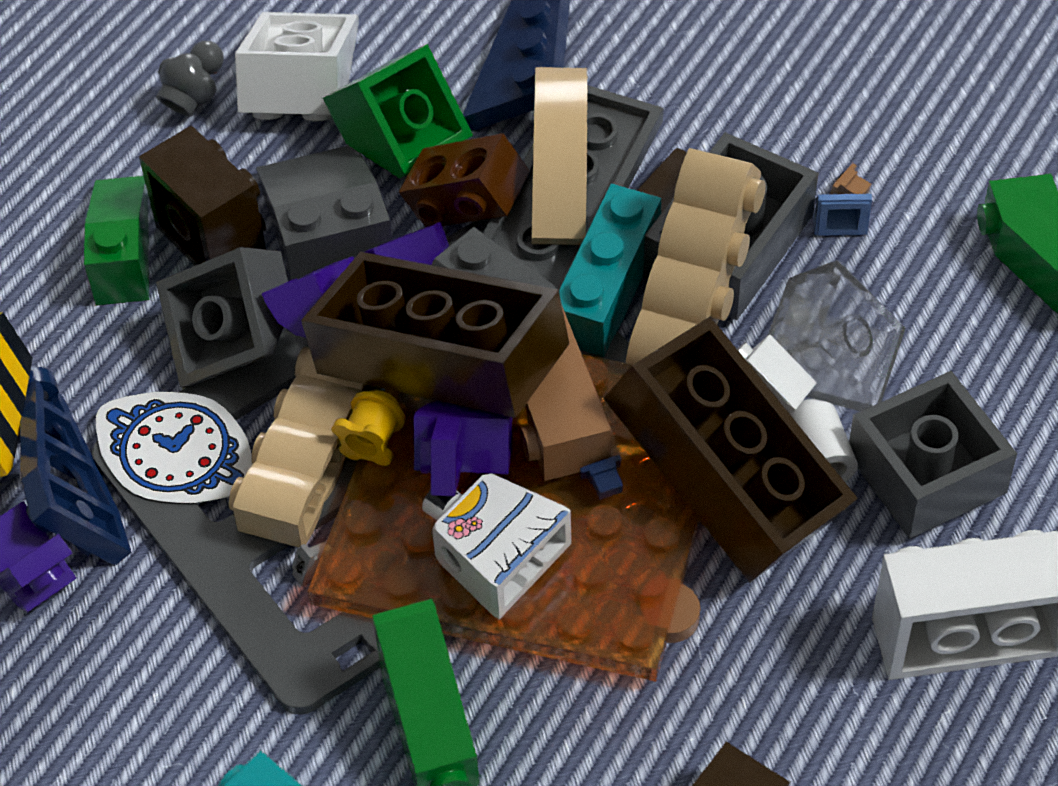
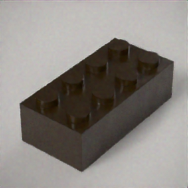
M360 252L301 320L317 374L514 418L517 417L570 344L558 289Z
M711 316L633 364L603 398L749 583L825 528L858 499Z

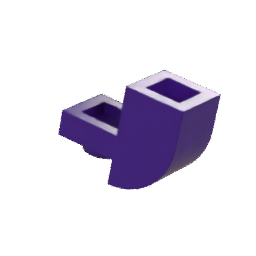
M434 401L424 405L414 414V470L431 474V495L455 496L461 472L508 474L513 452V417L442 401Z
M22 501L0 516V587L21 610L29 612L77 578L64 560L72 554L60 534L49 539L46 533L39 530L29 519L26 512L27 505Z

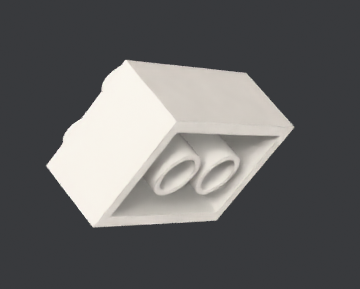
M1029 530L1008 538L986 541L979 538L962 540L955 545L927 549L910 546L902 548L895 553L884 554L872 621L888 680L1058 657V531L1043 533L1039 530Z

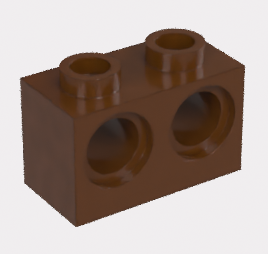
M501 133L423 148L400 188L399 194L425 227L441 222L442 226L504 217L508 215L530 170L506 136Z

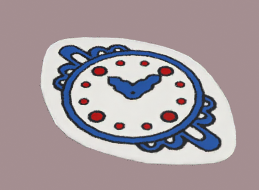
M150 392L126 396L107 402L100 407L96 414L98 443L101 455L107 466L122 486L133 494L146 499L172 503H199L227 498L230 495L235 480L238 477H244L253 465L248 439L233 416L216 401L200 395L179 392Z

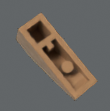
M564 309L563 314L570 344L528 400L527 426L520 427L519 429L527 461L537 460L544 481L578 473L581 467L611 457L612 430Z

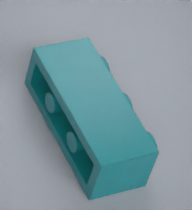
M610 184L559 290L561 304L580 350L602 357L605 356L642 280L645 234L661 215L662 198Z

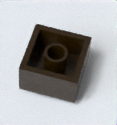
M191 125L139 156L155 226L194 266L240 247L266 250L263 232L266 231L267 227L259 212L257 197L260 196L259 186L249 171L244 168L238 170L228 160L226 153L216 140H207Z

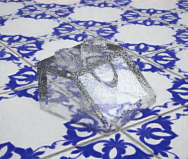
M835 260L788 279L768 335L770 334L817 382L806 397L862 411L882 402L906 327L839 260Z

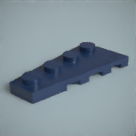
M511 0L463 112L471 131L534 110L535 68H564L570 0Z

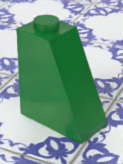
M433 598L372 615L381 675L414 785L479 786L477 754Z

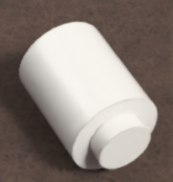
M816 399L803 400L790 415L844 482H846L855 474L858 463L835 406L829 402Z

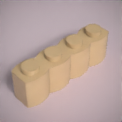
M689 148L678 176L674 201L662 230L658 255L646 284L642 309L630 338L626 357L627 364H635L709 316H711L716 324H718L719 320L725 321L727 319L734 298L733 288L728 287L734 267H741L749 249L750 237L744 233L745 225L751 212L757 213L765 195V181L760 180L761 171L753 163Z
M306 346L301 349L296 361V378L291 383L289 389H282L278 394L274 406L273 423L266 433L261 432L255 440L251 456L253 465L244 477H238L235 480L229 495V509L234 513L238 531L299 548L301 545H306L312 536L324 502L332 493L346 458L339 451L341 443L338 436L331 430L335 420L339 418L349 419L352 413L351 401L356 393L381 389L375 386L317 374L310 349Z

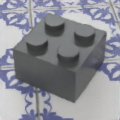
M952 371L853 414L849 443L858 463L857 469L909 539L1007 493L1017 453Z

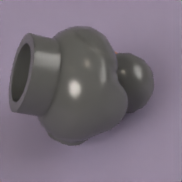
M204 40L196 43L191 48L190 53H183L175 58L164 59L158 70L162 86L156 98L166 107L187 117L193 115L197 106L210 102L217 90L215 82L210 75L217 73L224 61L220 46L212 41Z

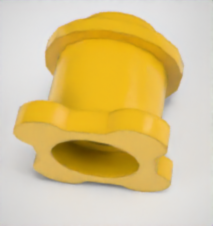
M372 390L370 392L356 393L351 401L352 413L349 419H336L331 428L332 432L340 440L339 451L352 460L365 459L381 466H387L394 457L393 452L387 448V444L393 432L399 431L403 427L405 414L400 408L398 401L384 391Z

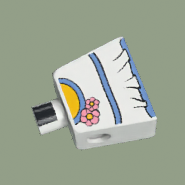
M492 473L482 475L463 495L456 491L455 496L431 495L430 489L422 504V510L437 520L432 529L437 560L499 620L571 545V510Z

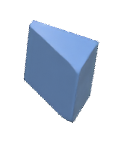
M872 194L817 195L813 214L814 235H867Z

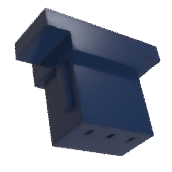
M620 455L580 468L579 477L581 481L588 479L589 483L593 485L599 500L623 492V483L617 471V468L621 466Z

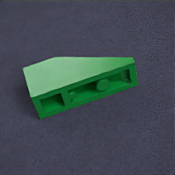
M1052 174L989 181L985 202L979 204L977 208V221L980 233L989 236L995 256L1058 314V190Z
M144 176L95 180L85 220L84 266L96 306L149 300L148 193Z

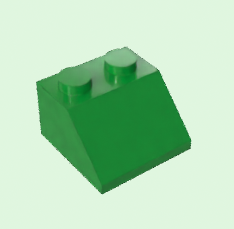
M428 44L381 65L323 97L345 143L398 178L409 174L423 148L464 141L473 136Z

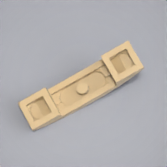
M536 67L532 244L581 245L586 236L587 68Z

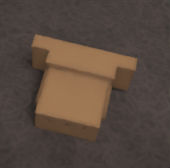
M852 163L835 180L830 194H868L872 184L857 175L858 172L855 171L857 165Z

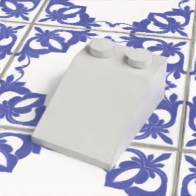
M262 12L235 53L238 112L253 113V117L263 120L277 119L282 117L283 114H302V117L309 121L331 119L332 116L323 97L349 83L358 29V15Z

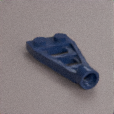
M31 367L23 414L20 420L21 482L28 505L26 507L27 515L31 522L42 532L60 534L63 539L73 543L82 553L86 555L93 554L116 566L131 553L119 510L64 397L59 393L54 374L44 367ZM45 430H46L47 432L53 434V435L55 436V438H53V437H51L50 435L46 434V433H45ZM50 466L75 479L79 489L51 474Z

